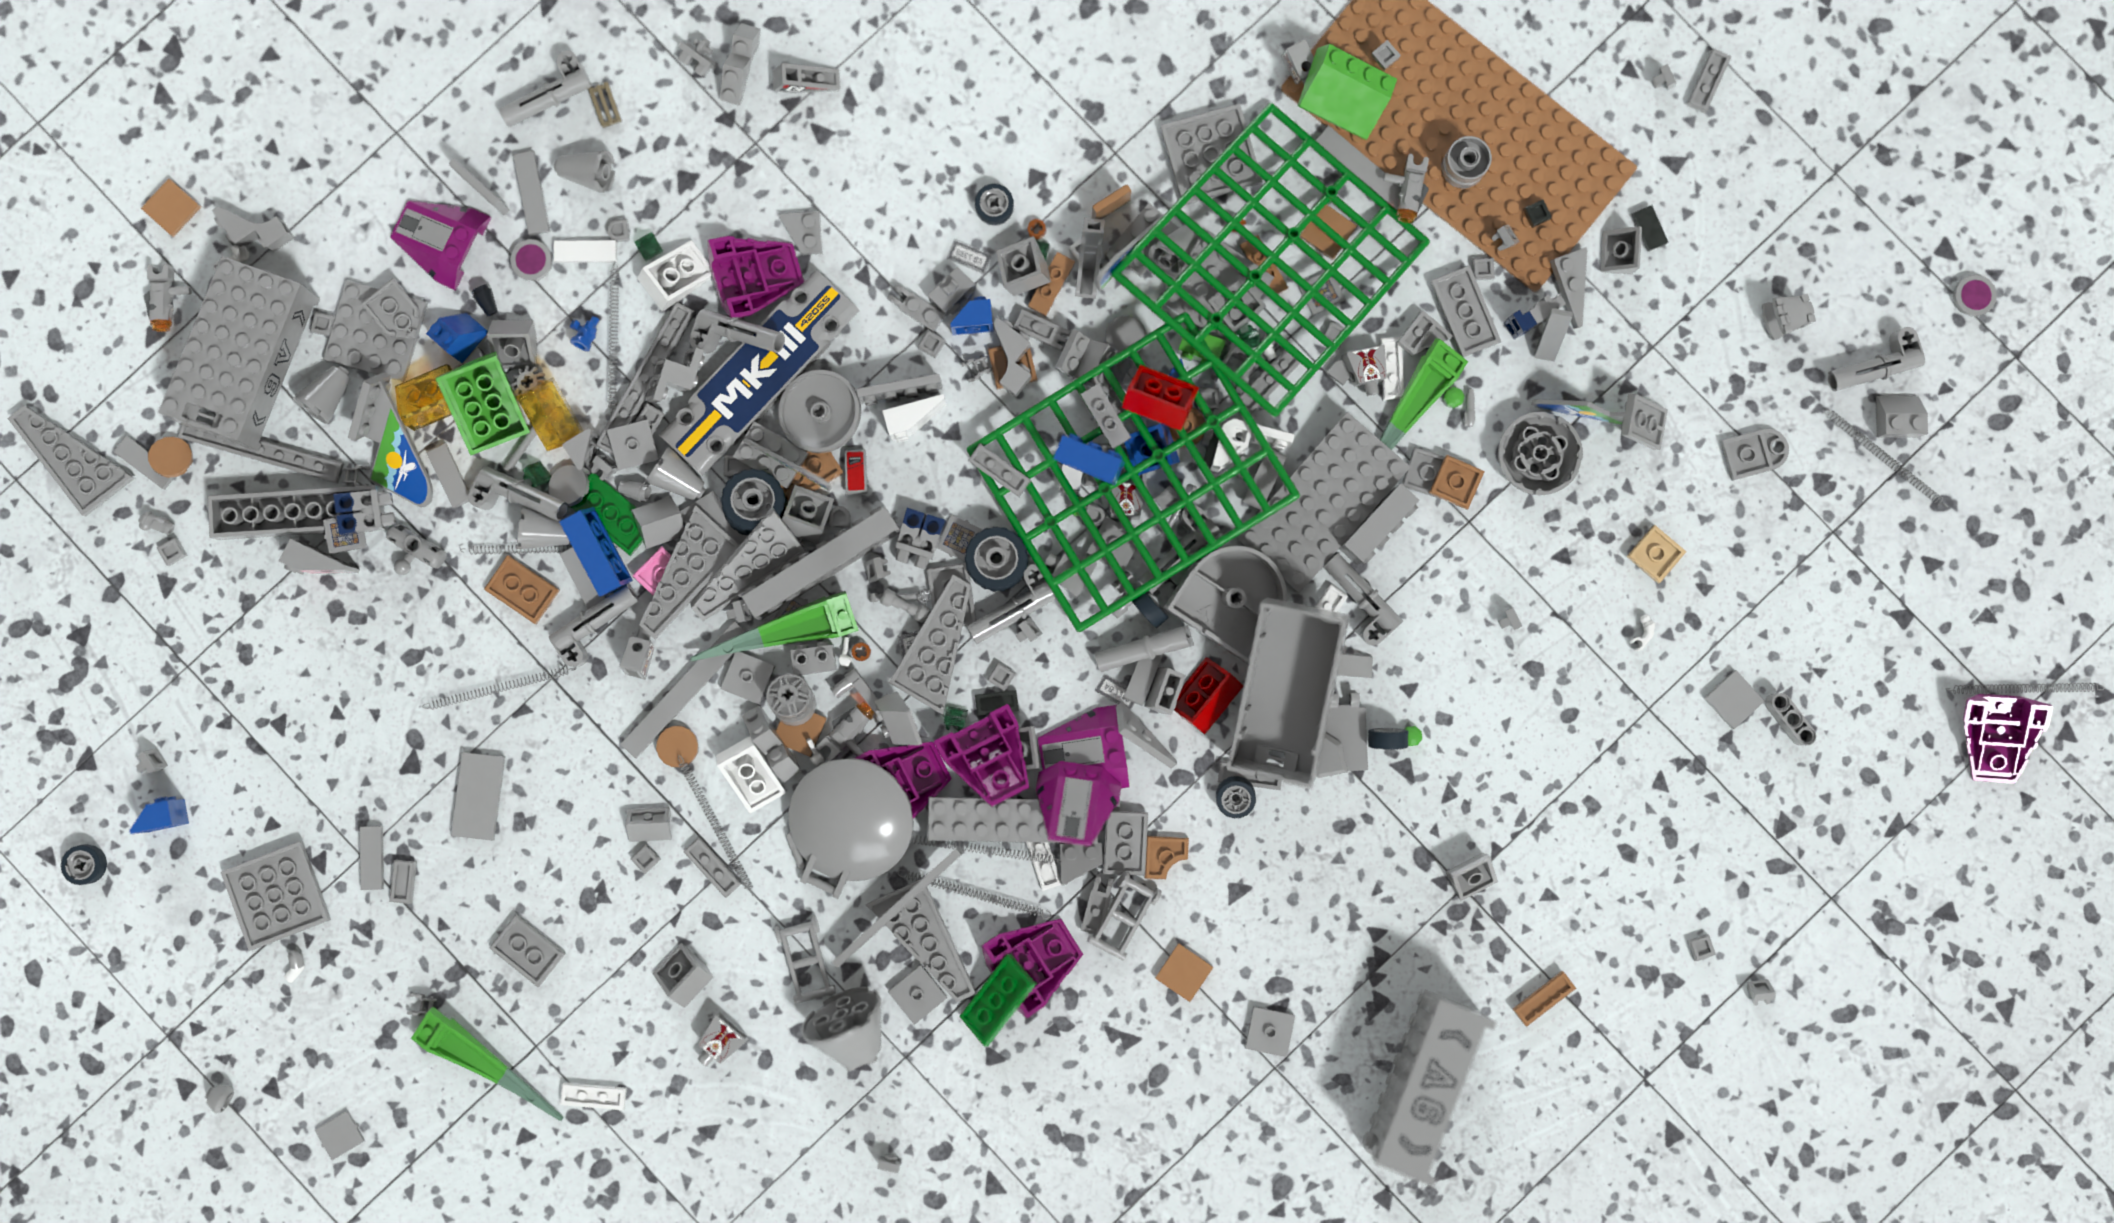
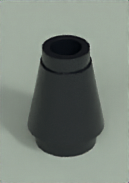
M485 284L472 290L474 294L472 297L487 317L498 312L492 288Z

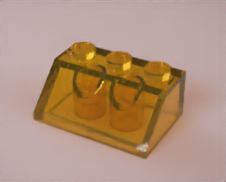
M442 365L395 386L397 411L405 426L416 431L452 415L436 381V377L452 370L450 365Z
M554 377L516 396L546 451L562 447L563 443L584 431Z

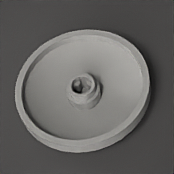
M828 370L809 371L795 378L783 392L778 409L780 426L786 437L802 450L811 453L831 452L845 445L855 434L861 419V402L855 388L841 375Z

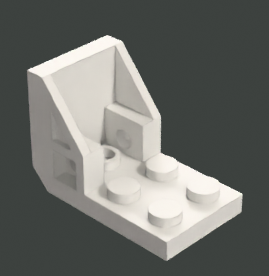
M1233 418L1223 424L1222 429L1239 457L1245 453L1250 439H1252L1253 443L1259 444L1245 421ZM1258 425L1268 443L1273 444V448L1284 450L1293 443L1295 434ZM1219 439L1210 470L1219 472L1232 463L1231 458Z

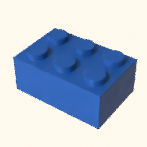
M1069 434L1068 437L1062 436L1053 457L1054 460L1116 486L1125 464L1120 454L1111 450L1105 453L1102 451L1103 448L1092 442L1086 445L1082 443L1083 440L1073 434Z

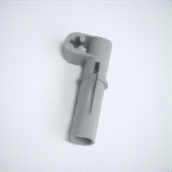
M566 50L557 57V65L563 76L562 78L552 83L546 82L544 87L499 108V112L508 127L554 105L558 107L560 102L592 87L582 63L573 52ZM569 64H571L572 67L575 69L574 72H572V71L569 69V68H570Z
M702 309L698 313L689 339L690 345L693 348L702 349L706 354L716 350L721 336L727 337L731 342L740 341L775 353L780 352L785 343V336L782 332L743 321L741 318H730L729 316ZM728 326L756 334V337L729 329Z
M1904 327L1892 333L1889 338L1892 354L1885 356L1879 354L1874 359L1829 371L1827 374L1829 387L1833 391H1838L1880 378L1886 380L1890 375L1923 366L1925 364V355L1917 332L1911 327ZM1908 345H1909V348H1910V349H1906V350L1903 349L1904 346H1908ZM1892 363V366L1856 375V373Z
M488 466L480 469L468 494L470 504L482 510L493 508L499 495L508 498L510 503L517 502L556 521H561L568 509L567 502L525 484L523 479H514ZM508 485L540 499V503L508 490ZM484 487L489 489L488 494L483 492Z
M1195 505L1213 536H1217L1220 533L1217 525L1199 506ZM1185 507L1180 515V520L1189 533L1180 540L1183 548L1187 547L1192 541L1195 543L1186 551L1188 556L1206 546L1208 542L1198 526L1195 528L1191 526L1195 521L1193 518L1190 520L1187 518L1189 512ZM1175 549L1169 550L1156 562L1160 570L1178 555ZM1179 558V559H1178L1176 562H1174L1170 567H1172V566H1174L1175 564H1177L1178 562H1180L1181 559ZM1150 569L1138 579L1141 585L1154 578ZM1170 578L1147 592L1151 595L1154 594Z
M1339 553L1324 566L1328 573L1359 604L1358 608L1364 609L1373 619L1363 630L1362 634L1367 644L1378 645L1403 622L1394 610L1378 595V590H1374ZM1346 574L1379 607L1378 611L1344 577ZM1376 622L1387 634L1383 636L1379 632L1377 640H1369L1370 634L1368 631L1370 629L1372 631L1376 630L1372 625Z
M1029 565L1024 571L1023 580L1029 591L1017 598L1011 597L1010 602L966 626L976 644L1020 619L1024 621L1027 615L1056 599L1046 581L1032 589L1031 585L1035 583V580L1028 578L1030 571L1039 574L1037 576L1038 581L1044 578L1036 565ZM1031 601V603L1027 606L1019 609L1018 611L993 624L992 626L989 624L995 621L996 619L1002 617L1003 615L1009 613L1010 611L1018 608L1024 603Z
M626 584L586 612L581 611L577 618L551 634L549 640L563 662L573 667L584 665L588 659V654L580 640L590 633L595 634L599 627L637 603L639 598L631 586ZM602 613L600 616L591 621V619ZM575 644L576 647L571 649L572 652L565 653L566 649ZM573 653H578L576 656L577 660H572Z
M1184 625L1156 635H1144L1142 639L1095 653V658L1099 670L1104 672L1146 658L1152 660L1155 659L1156 655L1194 646L1189 626Z

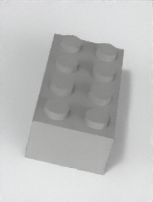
M1400 483L1352 533L1339 550L1356 565L1360 563L1365 564L1376 554L1373 550L1375 548L1379 549L1390 539L1387 535L1390 532L1393 534L1404 524L1402 519L1404 517L1407 519L1417 510L1418 506L1416 504L1419 502V499Z

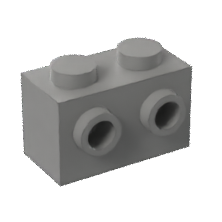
M828 641L816 643V647L808 648V645L805 644L795 646V650H790L793 675L801 676L837 670L834 645H829Z
M1158 667L1144 707L1161 714L1172 715L1186 675L1170 668Z

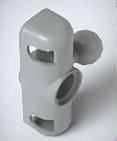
M391 525L386 532V538L390 542L407 552L403 559L397 560L394 564V570L399 575L409 573L411 569L410 563L415 557L435 569L440 568L447 557L445 551L403 525ZM401 526L404 528V530L400 531L397 529V527ZM415 541H418V548L413 551L412 545ZM431 547H434V548L438 549L439 551H437V552L435 553V552L432 551L430 548H431Z

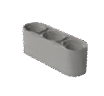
M1274 451L1283 466L1287 456ZM1267 456L1262 459L1253 478L1266 500L1278 477ZM1248 488L1242 502L1262 510Z
M1774 693L1766 697V708L1794 744L1804 746L1811 745L1816 741L1815 730L1789 696L1784 693ZM1776 697L1781 700L1779 708L1774 704ZM1789 714L1794 717L1792 725L1787 721ZM1802 731L1806 732L1807 738L1804 742L1800 738V734Z

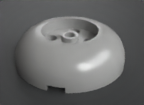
M1532 412L1517 418L1504 431L1498 447L1499 465L1506 479L1517 489L1532 495H1548L1568 486L1577 476L1581 460L1583 459L1582 443L1574 427L1564 418L1547 412ZM1539 437L1546 439L1545 445L1538 443ZM1520 447H1526L1528 453L1526 455L1522 454ZM1539 452L1541 457H1536L1535 453ZM1550 455H1553L1556 458V462L1554 464L1548 462V457ZM1531 465L1537 466V473H1532L1530 471Z

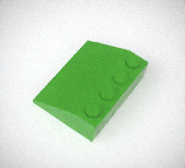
M1327 44L1316 50L1297 106L1367 140L1391 99L1397 78L1331 44Z
M496 351L436 377V381L470 456L530 433V427Z

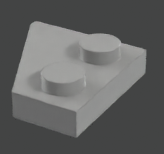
M819 211L779 214L780 219L802 255L822 254Z
M1422 310L1396 343L1413 356L1429 349L1435 338L1441 339L1444 342L1451 339L1453 335Z
M1092 843L1091 846L1060 844V860H1062L1061 886L1103 865L1102 843Z

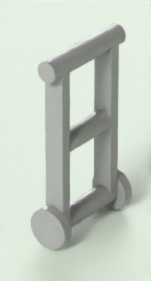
M1127 871L1120 875L1117 886L1120 888L1094 936L1090 934L1087 938L1088 943L1122 961L1127 956L1125 950L1150 904L1155 905L1162 894V891L1158 888L1153 891L1129 878L1130 873ZM1128 887L1146 896L1135 919L1116 909ZM1111 917L1131 926L1119 949L1100 939Z
M812 916L810 922L780 929V926L774 927L778 943H783L797 994L793 996L794 1003L798 1004L836 993L835 986H830L816 933L820 932L817 917ZM810 930L816 955L793 961L787 936ZM819 963L825 987L802 993L795 969Z

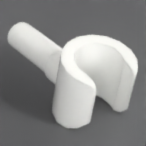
M844 637L843 650L839 662L841 666L849 668L853 657L847 655L849 638Z
M809 738L806 741L814 754L809 759L818 767L825 759L816 749L812 739Z

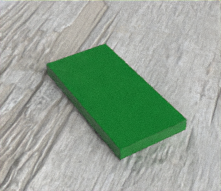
M591 472L588 476L589 491L587 495H584L580 503L569 507L576 512L594 507L612 542L629 556H632L643 542L631 512L632 509L637 507L604 480H600L597 474Z
M1007 954L959 1017L984 1047H988L1032 991L1036 983L1011 954Z

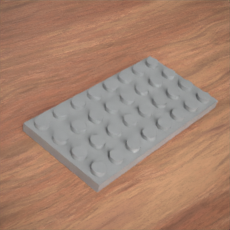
M1347 412L1290 477L1300 493V498L1243 532L1237 539L1244 546L1260 551L1270 558L1278 567L1283 579L1300 593L1411 466ZM1285 485L1268 502L1270 506L1290 494Z

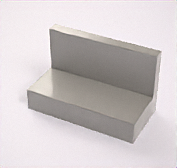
M670 807L628 809L625 825L629 842L671 840L672 835L669 826L671 817Z

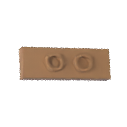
M1248 241L1240 244L1245 257L1257 266H1260L1267 258ZM1272 264L1266 270V272L1274 276L1269 287L1279 295L1288 290L1289 287L1276 265Z
M1057 252L1048 268L1051 282L1037 288L1028 307L1047 316L1075 265V261Z
M1561 971L1512 1010L1527 1027L1577 988L1564 971Z

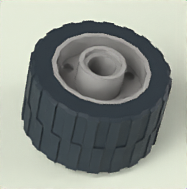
M756 469L743 470L733 475L726 482L722 490L721 503L725 518L730 526L741 535L748 537L772 508L781 519L783 518L786 510L784 491L779 481L770 473L768 474L763 470ZM752 502H758L755 505H750V503Z
M998 526L985 528L983 531L976 533L969 541L965 551V563L970 577L985 590L988 589L996 592L1013 588L1021 581L1024 571L1028 567V554L1026 546L1022 542L1023 540L1015 532ZM994 555L1002 556V561L998 564L992 563L991 559Z

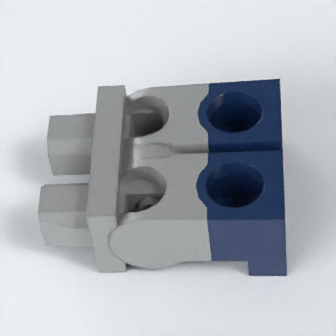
M1560 294L1552 298L1547 295L1525 314L1518 310L1503 323L1515 340L1539 326L1542 322L1546 323L1551 308L1560 310L1566 303Z
M370 490L333 494L335 511L338 514L336 516L338 534L342 537L386 530V526L396 524L394 512L383 513L382 506L393 505V497L389 492Z
M907 508L895 546L897 548L896 560L907 564L909 555L912 553L917 555L914 566L926 569L930 559L933 560L946 520L929 514L926 517V514ZM924 520H925V523H924L922 532L920 533L921 528H922V525H923V522H924Z

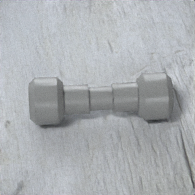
M885 589L881 595L880 603L887 607L892 605L898 609L901 608L913 615L914 619L918 622L924 623L930 614L928 607L924 605L918 607L912 603L905 602L890 589Z

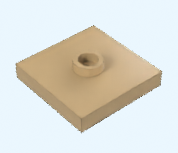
M1653 525L1626 557L1659 584L1687 551L1656 525Z

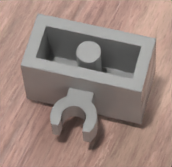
M956 267L928 295V298L947 317L949 314L953 315L961 307L959 304L964 299L967 301L974 295L975 283Z

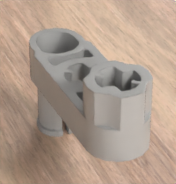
M855 668L844 675L845 678L830 688L837 698H840L841 695L852 687L856 688L873 711L877 709L874 701L878 700V697Z

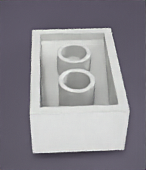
M691 240L643 267L637 279L660 310L664 311L712 278L708 261Z
M944 394L883 410L888 433L892 441L896 440L898 443L908 440L909 436L915 434L947 405Z
M750 736L716 755L718 768L749 813L786 794V790L779 777L770 768L765 754L756 746Z

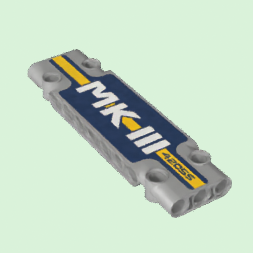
M816 270L799 288L793 290L788 300L782 301L759 325L784 334L785 343L782 350L775 353L742 343L688 400V405L678 411L676 418L659 436L703 476L720 457L726 455L731 445H736L747 434L754 421L757 423L782 397L787 386L813 365L828 349L831 340L840 335L842 329L860 310ZM799 295L807 296L806 301L803 303L796 301ZM831 322L837 324L834 331L826 330L827 325ZM686 414H691V422L683 423V417ZM716 442H721V450L714 452L713 445Z

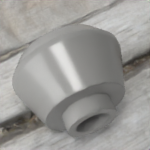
M217 1085L207 1091L205 1095L207 1099L206 1104L214 1113H221L226 1109L233 1098V1088L231 1086Z

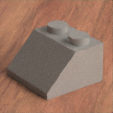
M1034 237L996 251L1004 288L1013 296L1051 282L1047 263Z
M492 320L487 333L491 353L497 352L503 368L537 367V336L533 320Z
M1876 396L1877 438H1919L1927 435L1928 413L1920 397Z
M795 485L782 520L796 537L818 544L834 499Z
M897 691L874 701L877 708L874 710L877 720L883 724L880 729L884 738L888 737L892 744H922L912 713Z
M683 943L652 973L668 998L684 1008L714 977L707 966Z

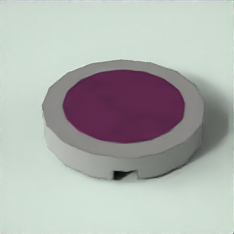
M524 240L517 244L511 253V267L524 280H541L552 269V253L539 240Z
M1971 275L1963 278L1957 283L1953 293V300L1957 309L1961 313L1971 315L1972 317L1984 315L1990 311L1995 305L1997 298L1994 284L1988 278L1981 275Z

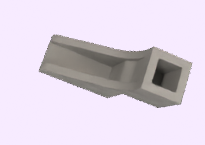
M741 23L734 32L731 54L723 64L720 100L735 105L741 104L750 65L759 47L760 28Z
M216 207L212 210L216 216L214 218L215 222L221 229H225L227 232L225 236L232 245L239 247L245 245L246 247L258 239L264 248L268 247L275 252L295 238L284 221L277 216L264 223H252L221 207Z
M1084 217L1075 296L1096 299V277L1099 274L1105 220Z
M997 317L994 321V330L1008 360L1006 373L999 383L1001 387L1017 398L1032 379L1031 370L1022 363L1020 365L1017 364L1031 347L1030 338L1021 331L1017 333L1013 330V325L1008 320H1000Z
M760 705L750 709L742 716L752 741L765 754L770 768L783 782H786L801 771L796 758L785 746Z

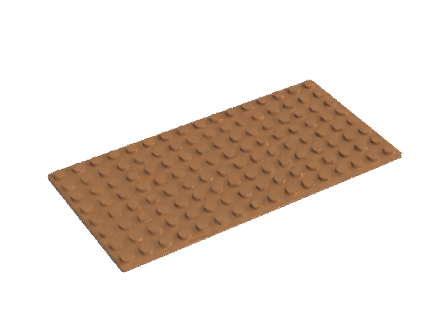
M1352 0L1311 49L1314 57L1317 48L1331 44L1397 78V82L1390 101L1367 140L1310 112L1308 113L1324 126H1330L1385 173L1404 176L1405 162L1409 154H1413V162L1416 165H1421L1424 157H1428V167L1423 183L1429 190L1422 204L1486 255L1494 258L1496 263L1533 292H1537L1552 275L1553 269L1550 261L1569 254L1637 170V166L1428 0ZM1388 40L1401 56L1383 71L1371 57V53ZM1290 75L1281 86V91L1298 104L1304 83L1301 82L1296 85ZM1465 136H1474L1480 138L1488 145L1492 156L1491 165L1482 179L1473 187L1465 189L1456 188L1445 180L1441 170L1442 160L1456 140ZM1544 199L1552 218L1532 228L1523 209ZM1510 225L1520 242L1513 247L1500 251L1498 247L1503 244L1502 239L1498 238L1496 241H1493L1492 237L1502 226Z

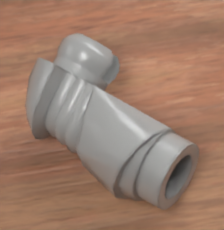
M151 511L145 512L138 520L140 529L145 531L154 529L170 535L175 528V524L171 523L170 519L157 517L151 514Z

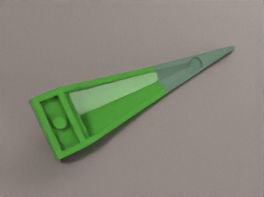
M1435 338L1425 356L1422 355L1380 441L1392 450L1419 418L1459 378L1468 361L1441 339Z
M846 591L828 597L824 596L691 656L690 660L696 661L776 645L837 638L859 630Z
M434 1007L427 1012L411 1037L424 1050L502 1086L559 1121L564 1118L453 1018L448 1019Z

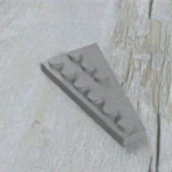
M23 406L7 418L82 516L90 514L135 479V477L27 406Z
M696 505L639 624L655 640L694 600L740 546Z
M773 508L690 603L691 608L702 621H705L745 595L744 591L749 587L761 585L764 583L762 580L770 574L775 576L781 572L780 569L790 562L792 564L799 560V556L807 552Z
M955 575L951 577L889 682L942 715L945 710L971 590L970 584Z
M923 878L869 902L866 906L880 918ZM926 887L885 925L901 944L921 962L924 968L937 979L947 993L956 1002H959L977 992L928 887Z

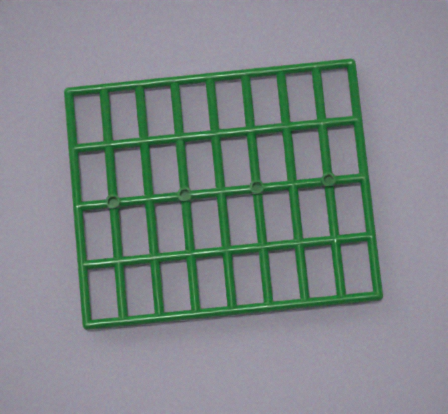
M1268 103L1111 271V276L1271 416L1277 417L1430 244V239L1276 105ZM1270 113L1303 140L1291 155L1258 127ZM1252 133L1285 161L1272 176L1239 148ZM1309 147L1342 174L1332 186H1325L1297 161ZM1232 154L1237 156L1265 181L1253 196L1220 169ZM1290 167L1322 193L1321 199L1311 210L1278 182ZM1213 174L1247 202L1234 217L1200 189ZM1348 180L1381 208L1369 222L1337 196L1338 191ZM1271 188L1275 189L1304 215L1295 227L1289 229L1259 202ZM1194 195L1227 223L1214 238L1181 210ZM1332 202L1362 228L1351 243H1348L1317 216L1326 204ZM1253 208L1285 235L1282 242L1273 251L1240 224L1241 220ZM1387 214L1420 242L1408 256L1375 229ZM1174 216L1208 244L1195 259L1161 231ZM1310 222H1313L1344 249L1332 264L1328 263L1299 237L1300 233ZM1233 229L1267 257L1257 269L1251 271L1220 244ZM1368 235L1401 262L1390 277L1386 276L1356 250ZM1154 237L1188 265L1175 281L1141 252ZM1295 244L1325 270L1313 285L1309 284L1279 257L1289 245ZM1214 250L1246 277L1245 282L1234 294L1201 266ZM1349 256H1352L1383 283L1371 298L1366 296L1338 271V268ZM1135 258L1168 286L1155 302L1122 274ZM1272 264H1275L1306 291L1293 307L1261 280L1262 275ZM1194 272L1199 274L1228 300L1218 312L1212 314L1181 287ZM1331 276L1364 304L1352 320L1319 292ZM1256 286L1287 313L1274 328L1240 300L1251 287ZM1174 293L1207 320L1206 325L1195 337L1161 308ZM1312 298L1345 325V328L1333 341L1299 313ZM1234 306L1267 334L1255 350L1222 323L1223 318ZM1293 319L1326 347L1314 363L1280 335ZM1212 330H1219L1248 356L1235 372L1201 343ZM1273 341L1277 342L1308 369L1294 385L1261 357L1262 353ZM1254 362L1288 391L1275 407L1241 378Z
M1183 312L1173 318L1179 324L1184 322L1194 337L1199 333L1198 328L1187 312ZM1166 323L967 447V453L971 457L979 444L986 446L996 439L1011 465L1029 479L1050 467L1072 502L1071 506L1052 516L1031 481L1026 489L1043 515L1045 522L1026 533L1004 497L1010 490L1004 486L999 488L993 478L977 468L1017 535L1023 540L1022 542L1026 546L1028 553L1077 632H1082L1300 498L1299 491L1229 378L1207 359L1186 371L1164 335L1172 329ZM1155 339L1158 340L1179 374V377L1176 379L1195 386L1192 378L1212 367L1234 405L1215 416L1198 390L1195 402L1207 421L1189 433L1186 432L1184 427L1181 431L1175 429L1180 438L1163 449L1158 447L1139 414L1124 410L1118 414L1121 422L1131 417L1153 454L1133 467L1121 445L1114 448V452L1122 456L1121 459L1125 462L1124 468L1126 472L1119 476L1116 486L1093 477L1099 487L1082 499H1079L1057 461L1053 459L1054 455L1051 454L1030 417L1050 406L1067 436L1069 434L1077 436L1056 401L1075 389L1081 396L1083 392L1087 391L1083 384L1103 373L1123 404L1126 393L1110 368L1128 356L1131 357L1137 368L1140 365L1146 367L1137 351ZM1203 340L1201 343L1211 351L1206 341ZM1238 411L1262 448L1243 461L1220 426L1222 421ZM1022 422L1045 458L1044 461L1028 471L1024 470L1003 435ZM1100 426L1081 437L1082 443L1087 444L1104 434ZM1209 429H1213L1235 465L1216 478L1192 441ZM1184 445L1208 482L1190 494H1187L1166 460L1167 455ZM1266 456L1290 493L1271 506L1247 470L1248 467ZM1156 462L1160 464L1180 497L1179 501L1160 511L1138 473ZM1240 473L1263 510L1244 523L1220 487L1222 483ZM1130 478L1154 515L1135 528L1112 493V489ZM1213 490L1235 526L1234 529L1217 539L1214 538L1193 504V501ZM1103 495L1127 532L1109 544H1106L1084 508ZM1183 507L1187 508L1208 542V545L1188 556L1165 519ZM1075 512H1078L1100 548L1081 561L1058 525L1059 522ZM1159 523L1181 559L1180 562L1162 573L1139 537L1141 533ZM1049 528L1073 564L1072 567L1054 578L1031 542L1033 538ZM1132 540L1154 578L1136 589L1133 588L1112 551ZM1104 556L1127 592L1125 596L1108 606L1085 570L1086 567ZM1076 573L1079 574L1100 609L1099 612L1080 622L1058 584Z

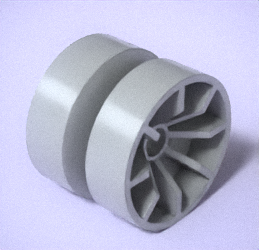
M1474 136L1459 138L1451 145L1442 160L1441 170L1445 180L1456 188L1465 189L1473 187L1489 169L1492 160L1491 151L1488 145L1480 138Z

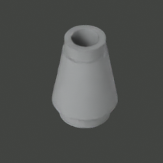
M621 481L618 492L636 501L643 502L648 501L650 498L651 486L647 485L646 482Z

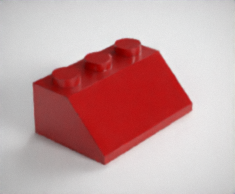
M1140 365L1127 388L1122 408L1181 431L1188 418L1199 387Z
M1205 657L1183 685L1173 711L1205 735L1244 685L1231 673Z

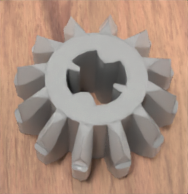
M525 366V372L519 368L517 371L520 375H512V378L517 380V382L511 383V386L516 388L514 393L520 395L522 400L528 397L529 401H534V395L540 399L542 396L539 392H546L547 390L542 387V385L548 384V381L543 379L545 374L539 372L537 367H533L531 370L529 366ZM529 380H532L533 383L529 385L530 387H527L526 384L530 382Z

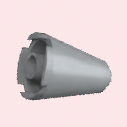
M608 151L559 156L555 161L554 170L559 177L594 191L605 193L604 191L610 190L614 181L615 171H611V164H615L612 154Z
M1186 225L1167 235L1191 257L1201 239ZM1160 240L1150 247L1148 252L1150 260L1152 262L1155 261L1158 267L1171 278H1176L1186 269L1187 264Z
M340 365L338 367L332 366L295 394L292 399L301 408L304 407L308 410L307 413L328 424L350 381L349 372Z
M669 447L646 479V482L691 500L695 498L700 499L706 490L703 487L705 483Z
M521 508L517 549L569 545L570 541L559 523L560 521L551 519L528 508Z

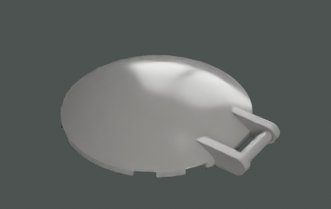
M835 759L820 764L800 781L792 795L788 812L789 829L793 842L800 854L808 862L800 882L804 884L809 883L832 894V897L839 899L847 881H863L884 874L899 862L911 841L914 823L909 798L897 783L896 778L888 771L874 763L861 759ZM813 869L838 880L837 886L835 887L812 876Z

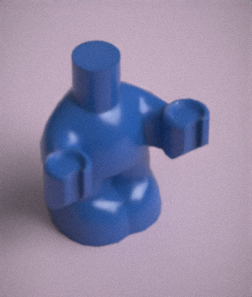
M592 316L590 321L587 320L584 326H581L579 321L572 320L570 328L578 333L571 338L570 343L582 351L589 352L591 343L596 338V326L599 319Z

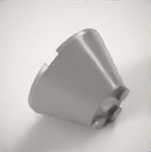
M857 987L840 992L822 1002L824 1006L816 1013L813 1010L803 1022L801 1033L805 1041L843 1065L847 1071H852L864 1064H873L878 1059L876 1055L881 1049V997L875 989L869 991L868 987Z

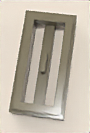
M604 82L603 85L599 84L595 88H588L602 128L622 122L609 83ZM605 89L616 116L615 119H612L604 97L603 90ZM597 92L599 93L606 116L608 118L607 122H605L597 97L595 95V93Z

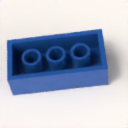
M594 507L580 510L559 522L599 597L633 581Z

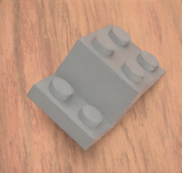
M1072 329L1055 367L1075 380L1119 352L1108 344L1090 340L1081 332ZM1128 358L1123 359L1110 368L1120 385L1132 362ZM1103 373L1083 384L1093 387L1099 383L1107 396L1111 398L1116 397L1115 391Z
M697 347L688 349L683 364L668 359L657 361L645 401L650 403L661 402L667 396L668 387L682 392L692 390V387L695 388L699 378L696 375L698 368L702 367L705 356H703L704 350Z

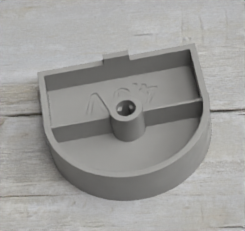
M1221 546L1191 564L1163 608L1246 664H1249L1261 602L1267 597L1287 601V591L1281 572L1265 554L1244 546ZM1231 594H1236L1235 601H1231Z

